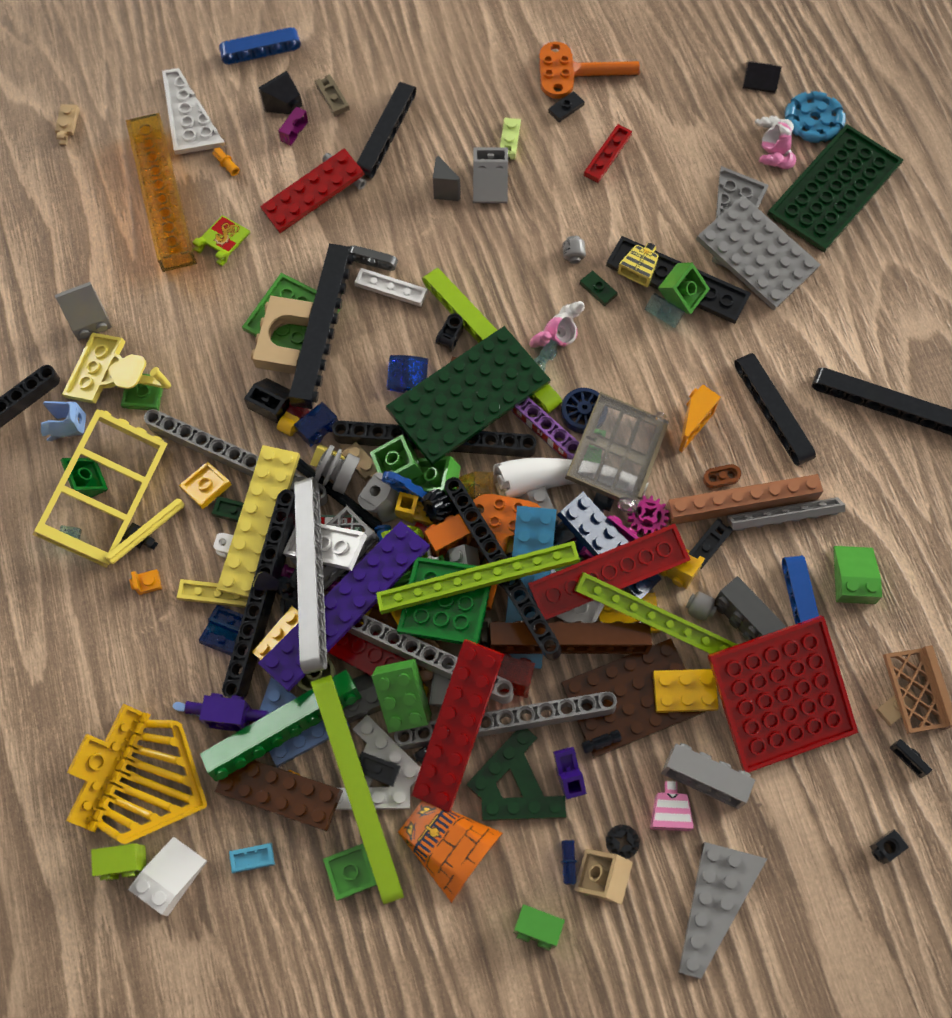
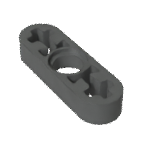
M355 245L350 246L351 254L354 255V262L388 271L395 270L398 260L393 255Z

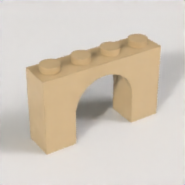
M270 295L269 302L265 304V316L260 321V334L257 333L256 335L257 345L251 353V360H253L255 368L295 374L301 351L277 346L271 341V337L277 328L286 324L308 326L313 302Z

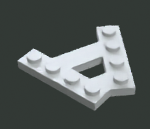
M366 715L353 728V731L366 743L363 752L401 766L394 787H370L373 779L365 776L375 809H410V788L416 783L421 767ZM339 788L343 792L336 810H352L346 789Z

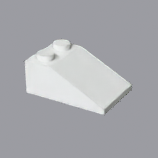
M173 837L140 872L128 890L161 915L168 916L207 863V860Z

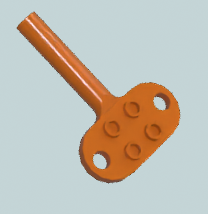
M549 42L545 44L539 54L541 89L545 95L555 99L564 98L573 91L574 78L577 76L639 75L640 72L639 61L575 62L571 49L562 42ZM552 49H558L559 51L554 52ZM559 88L561 91L557 92L554 89Z
M483 494L473 500L477 508L481 507L484 509L481 515L505 554L509 540L514 538L517 506L541 508L532 501L496 494ZM477 517L471 518V522L475 521ZM491 548L490 553L494 552L496 548ZM498 584L491 585L486 610L492 609Z

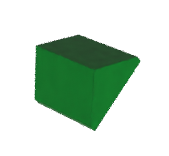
M62 458L60 460L64 471L71 458ZM78 458L68 478L71 489L90 498L106 492L108 488L98 463L89 458Z

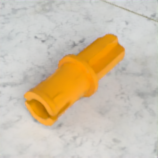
M220 147L213 149L212 154L220 162V166L224 167L231 176H236L240 169L232 161V158L226 155Z

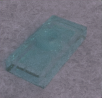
M656 293L651 296L645 307L646 311L674 328L677 327L685 312Z

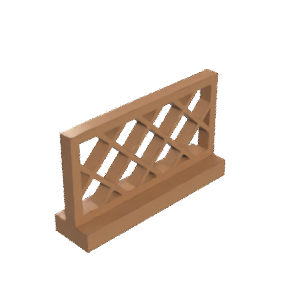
M933 645L920 649L884 654L883 658L906 733L912 734L951 728L952 703ZM917 654L919 659L918 666L908 661L911 655ZM891 658H897L903 662L899 669L892 665ZM905 665L915 671L912 677L902 672ZM918 673L925 678L924 686L915 681ZM899 676L909 682L905 689L898 684ZM912 684L921 690L918 697L908 692ZM924 693L931 697L932 702L930 706L921 700ZM905 696L915 701L911 709L904 703ZM918 704L927 709L924 717L915 712ZM930 713L937 716L939 724L934 725L927 720ZM911 716L921 721L919 727L912 728Z

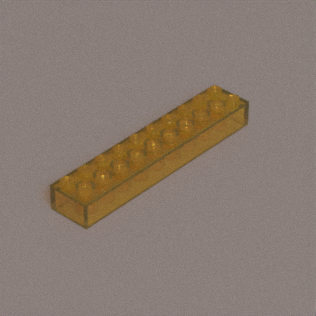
M159 113L126 120L157 261L161 270L166 272L197 264L161 116Z

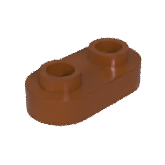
M734 464L710 468L705 472L703 482L709 488L736 484L741 477V470ZM727 474H732L733 478L728 477ZM709 478H714L715 482L710 481Z

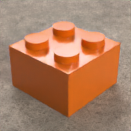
M460 514L450 515L444 519V522L438 525L432 524L424 531L425 541L430 544L433 557L441 555L445 557L449 549L463 544L469 545L471 542L470 531Z

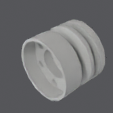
M330 445L323 453L316 467L315 478L319 482L322 475L325 476L324 486L327 485L330 479L333 480L332 490L344 495L360 458L349 453L343 460L340 458L342 449H339L336 456H334L332 453L335 446Z

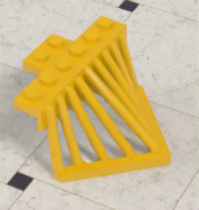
M123 704L105 741L86 734L67 771L68 774L84 780L85 783L66 821L92 832H95L98 828L114 840L127 844L206 808L207 802L182 723L175 720H149L151 714L143 713ZM145 728H170L174 737L150 734L143 731ZM141 740L175 746L178 748L180 757L137 745V743ZM136 753L183 766L186 776L143 762L132 757V754ZM129 765L188 786L191 789L192 795L138 775L125 768ZM122 777L188 804L179 807L119 781ZM118 790L166 810L169 813L159 816L152 811L114 794V791ZM111 802L150 821L140 825L108 807V804ZM103 815L130 830L120 833L102 820Z

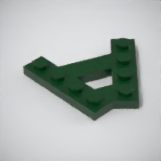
M530 730L515 731L466 784L482 800V821L566 818L565 796H544L524 753L537 740V737ZM509 770L522 797L502 798L496 784Z

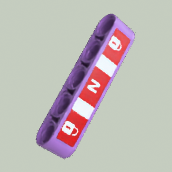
M530 398L523 401V405H518L511 410L513 414L561 457L573 459L574 454L570 453L569 450L576 451L579 442ZM535 414L536 417H530L528 415ZM543 426H548V427H550V428H549V429H543L542 427H543ZM556 438H562L563 441H560V442H559V441H557V440H555V439H556Z

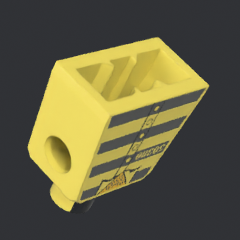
M647 243L645 248L635 245L619 263L618 274L648 288L659 256L654 253L656 246L652 243Z

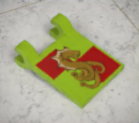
M222 215L200 238H196L192 242L196 246L194 251L201 253L205 246L208 245L218 251L215 254V257L218 258L216 263L223 266L227 262L229 255L250 234V230Z

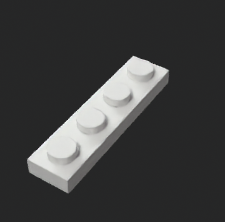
M363 268L360 269L354 282L356 287L419 307L422 306L427 295L426 288Z

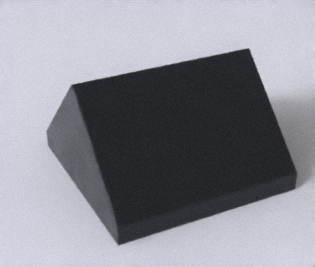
M747 60L743 88L776 93L782 66Z

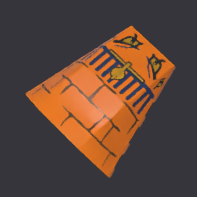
M425 801L420 802L398 831L399 835L451 903L465 886V882L487 852L492 849L503 834L452 810L447 812Z

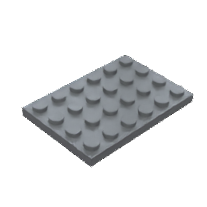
M744 195L735 201L696 238L704 248L773 310L786 300L821 265Z

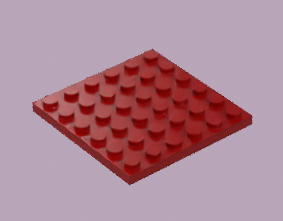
M820 615L707 655L743 771L749 773L859 733L824 616Z

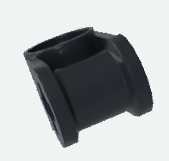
M451 314L447 317L442 329L438 332L435 344H442L449 347V350H454L463 332V319L459 314Z

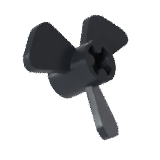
M297 566L290 578L281 576L276 579L264 571L257 574L253 582V587L256 590H275L277 594L284 598L283 616L291 606L298 610V604L295 600L298 596ZM289 583L291 587L290 590L283 592L282 589H287L286 584Z

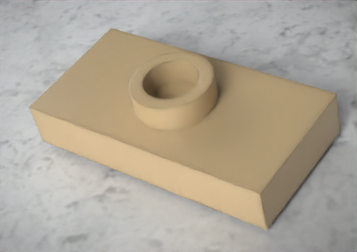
M909 689L908 692L918 697L911 689ZM895 695L876 709L877 713L889 726L902 717ZM907 696L904 698L905 705L911 709L915 701Z

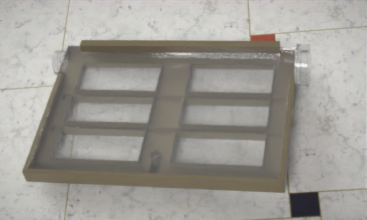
M600 392L565 479L619 501L618 508L623 512H636L669 421L666 420V415L663 412H657L655 415Z

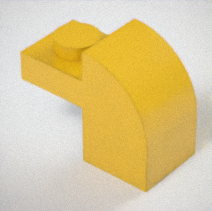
M400 492L395 507V515L411 523L415 521L432 525L433 522L430 521L429 517H426V512L423 511L424 506L418 501L419 496Z

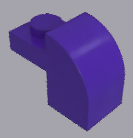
M574 747L554 751L556 772L566 799L587 794Z

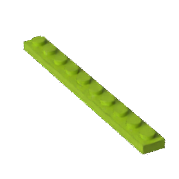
M575 542L560 544L377 592L379 610L381 614L579 563L580 559Z
M582 572L574 591L709 654L738 645L587 573Z

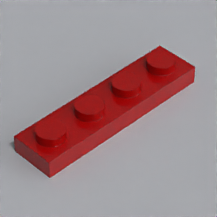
M617 124L585 169L584 176L599 183L632 136V131Z

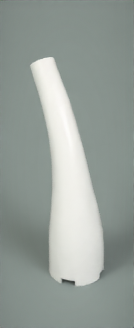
M522 458L494 464L493 475L497 474L498 483L495 484L497 492L501 496L519 498L526 492L544 486L546 489L567 484H576L565 479L572 459ZM582 461L578 474L593 480L599 464ZM603 465L597 482L611 487L617 469ZM622 471L621 474L619 473L620 477L615 488L631 494L637 477ZM647 482V484H646V487H645V489H644V492H643L642 497L644 496L645 491H646V489H647V487H648V484H649L648 482Z

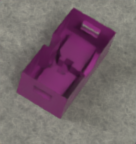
M297 106L278 130L281 142L290 146L298 137L299 131L301 132L308 123L305 110Z

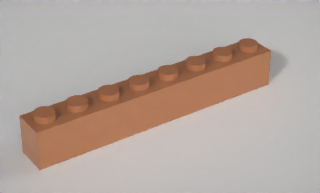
M815 474L670 499L666 505V510H669L667 515L669 517V524L675 523L677 525L815 501L823 493V488L819 475Z

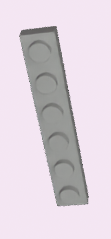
M836 497L727 515V523L732 530L742 531L750 527L760 528L768 524L778 525L786 521H800L804 518H818L822 515H837L840 512H845V504Z

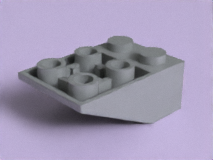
M474 147L473 203H508V148Z

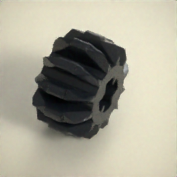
M434 489L423 496V501L421 502L424 506L423 511L426 512V517H429L431 522L441 523L446 517L452 515L454 510L451 506L452 502L444 490Z

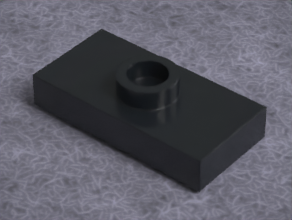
M573 91L548 108V113L558 122H561L584 106L585 101Z
M899 739L890 746V749L920 778L928 775L933 770L921 759V755L915 749L910 748L902 739Z

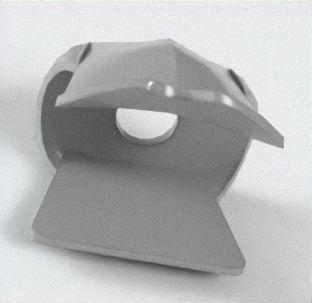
M375 473L358 495V503L367 511L377 512L378 517L383 523L389 522L397 518L395 507L399 492L391 488L390 485L383 483L381 480L383 473Z

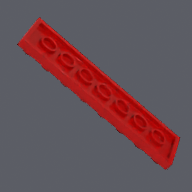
M674 523L530 582L528 587L535 604L545 620L593 601V599L574 591L582 572L622 589L688 562L691 559Z
M467 639L463 641L411 796L447 812L452 810L504 654Z

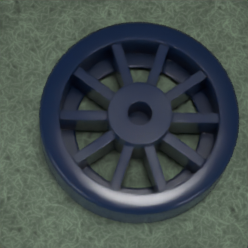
M577 388L570 391L564 397L561 405V418L570 430L583 434L588 422L587 419L590 418L599 392L590 388ZM604 406L595 428L596 430L600 429L605 423L608 407ZM574 417H578L575 422L571 420ZM580 420H584V425L578 424Z

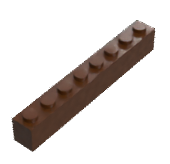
M503 621L490 622L487 631L488 648L502 654H543L523 621H515L513 623ZM556 621L548 623L560 644L561 654H648L653 645L650 626L640 621L633 623H623L621 621L613 623H603L602 621L584 623L582 621L564 623ZM540 628L536 634L541 635L546 629ZM549 645L546 651H554L556 646Z

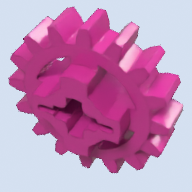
M644 495L636 509L631 506L629 507L627 522H632L630 528H636L637 534L640 531L643 532V536L665 528L667 526L666 523L669 521V517H667L669 510H664L666 504L660 505L659 498L654 501L653 496L646 499ZM637 510H638V514H639V515H638V518H636V516H635V512H636Z

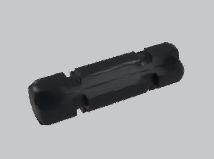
M614 730L609 735L606 733L593 738L592 741H585L581 746L584 753L587 754L593 752V749L598 750L609 746L612 742L617 743L621 741L622 737L618 730Z

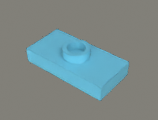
M272 843L229 851L233 874L275 865Z

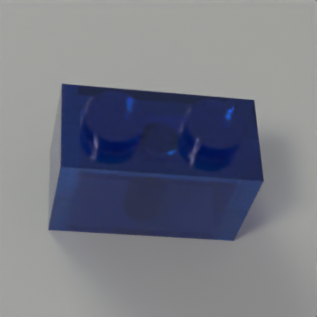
M321 402L297 421L294 427L296 433L312 447L314 444L320 443L326 434L332 432V426L338 421V418Z

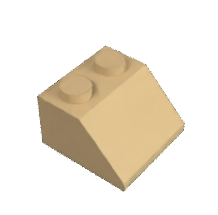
M585 849L574 891L622 905L633 862L617 854Z

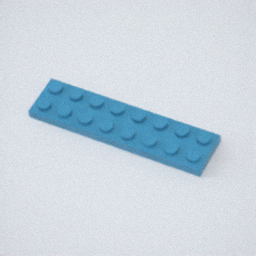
M517 506L512 557L553 547L557 509ZM551 570L520 578L532 599L533 596L528 583L550 575ZM510 580L509 585L513 584L516 580ZM521 595L516 600L522 601L526 596ZM508 596L506 622L523 621ZM529 612L526 617L531 618L536 612ZM504 654L502 665L542 669L543 654Z

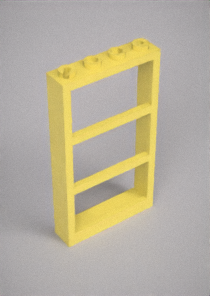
M97 409L33 535L107 568L110 564L105 558L108 554L107 552L52 528L45 523L62 492L123 521L109 552L119 545L168 443L164 442L159 436L147 434V431L143 428H135L129 425V422L124 419L112 417L111 413L106 410L100 411ZM97 421L158 449L145 477L84 448ZM80 455L141 483L127 514L65 486Z

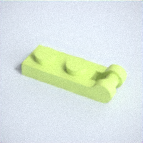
M504 117L500 148H508V157L515 160L521 119Z

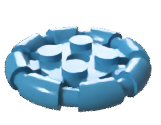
M819 91L798 94L791 99V103L785 109V119L790 120L794 125L792 133L795 136L802 137L804 141L812 143L832 140L845 126L846 115L843 113L842 105L834 97L830 98L826 93ZM811 116L817 117L818 120H814Z

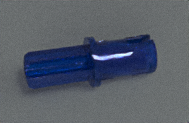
M564 840L561 841L563 882L566 885L576 884L575 863H577V860H575V841Z

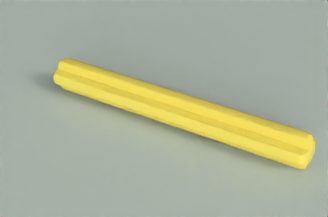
M178 498L110 551L105 556L106 560L110 564L116 563L184 508L185 504Z

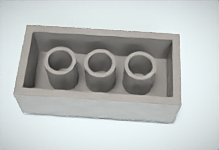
M675 744L669 753L661 774L736 809L741 808L747 803L755 783V779L751 778V774L743 770H739V772L733 770L728 763L723 761L718 763L712 760V757L706 753L700 752L698 754L692 751V748L686 744Z

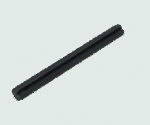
M299 458L296 469L307 478L315 477L316 470ZM322 476L318 483L323 485L325 477ZM330 481L324 486L327 494L344 507L348 506L373 530L375 527L382 525L380 520L362 508L347 494L344 493L343 495L332 490L333 484Z

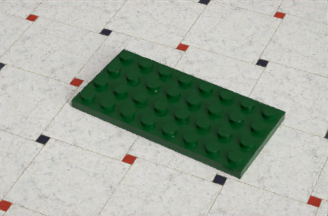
M846 124L770 208L767 215L825 253L900 167L904 159Z
M503 326L386 405V410L430 464L433 465L548 385L551 379L508 329Z

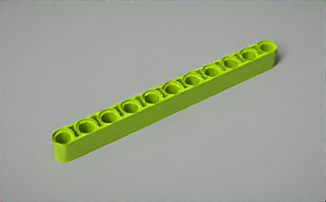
M435 268L422 277L426 288L451 314H459L462 317L463 327L478 343L497 331L439 268ZM549 384L530 396L532 401L547 414L562 404L561 397Z
M328 675L311 681L382 902L385 905L402 899L404 894L332 676Z

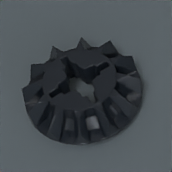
M620 824L614 826L606 836V847L612 854L628 859L634 856L639 849L640 839L637 831L628 825ZM626 833V841L629 842L631 846L624 845L621 848V850H619L620 842L617 841V839L615 838H622Z

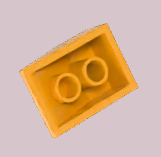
M703 384L699 389L695 388L689 396L690 400L686 404L688 408L679 447L680 452L684 451L714 415L721 397Z

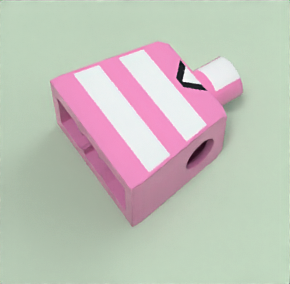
M666 781L665 793H657L655 795L650 830L691 831L693 829V821L688 795L678 794L677 782Z

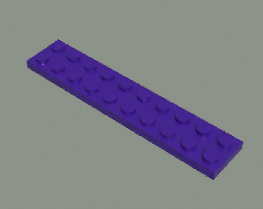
M402 521L324 597L327 652L378 602L376 593L389 590L414 565V561L418 557H422L430 549V545ZM299 624L258 663L287 692L306 675L300 666Z

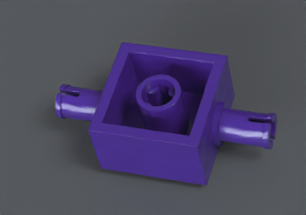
M211 693V696L204 695L203 703L186 701L184 708L185 714L200 715L199 720L207 728L235 732L249 726L250 721L256 722L268 715L269 711L252 709L241 696L233 695L231 698H224L222 694Z

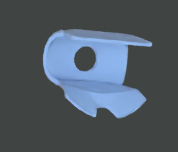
M43 402V405L56 419L66 418L64 421L49 420L41 423L42 436L51 435L46 439L47 441L84 434L86 414L77 402Z

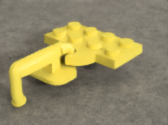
M92 333L62 395L68 399L96 404L103 388L117 386L119 388L131 389L137 384L170 389L171 383L159 371L158 367H154L150 371V376L142 375L146 367L144 357L131 354L122 358L120 353L126 342L123 338Z

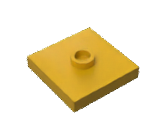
M207 461L183 481L179 487L198 506L204 509L232 484Z

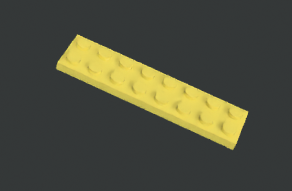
M262 445L216 588L218 591L249 597L278 494L284 489L290 490L300 458L299 453Z

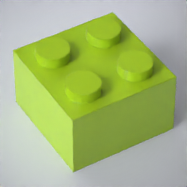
M133 843L91 849L92 876L100 877V881L118 880L119 875L127 878L137 877L147 866L145 845Z

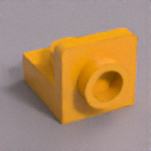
M157 569L137 574L136 571L131 572L132 578L129 579L131 589L135 590L139 595L162 589Z

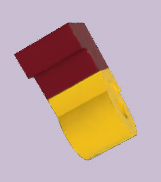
M290 405L285 414L280 418L277 430L290 437L293 436L309 414V410Z

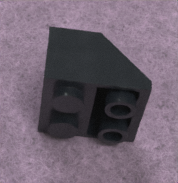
M265 378L253 384L244 400L248 409L278 424L280 418L290 406V389Z

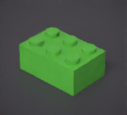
M416 658L376 667L372 674V679L388 733L428 725L432 714Z

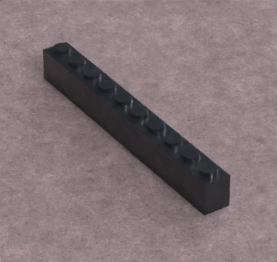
M329 243L289 393L291 406L313 409L314 403L318 402V386H322L323 376L321 375L322 371L326 370V355H329L331 351L330 339H334L335 329L333 328L334 324L338 323L339 314L337 312L338 309L342 308L341 296L346 292L345 280L349 279V265L353 264L354 259L349 246Z

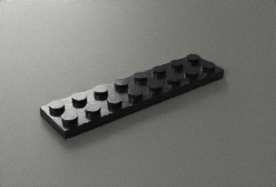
M621 236L607 260L606 266L618 271L619 263L635 245L644 248L645 246ZM655 251L654 253L659 256L649 286L658 289L676 264L682 262ZM698 270L710 290L697 307L736 324L751 293Z

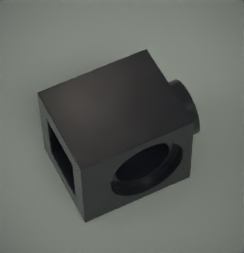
M895 829L889 831L869 846L873 850L872 855L883 864L891 862L909 848ZM884 843H888L891 846L890 854L884 850Z

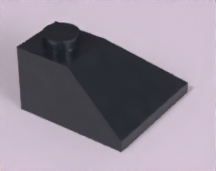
M287 71L259 87L265 112L290 114L296 106L302 107L300 93Z

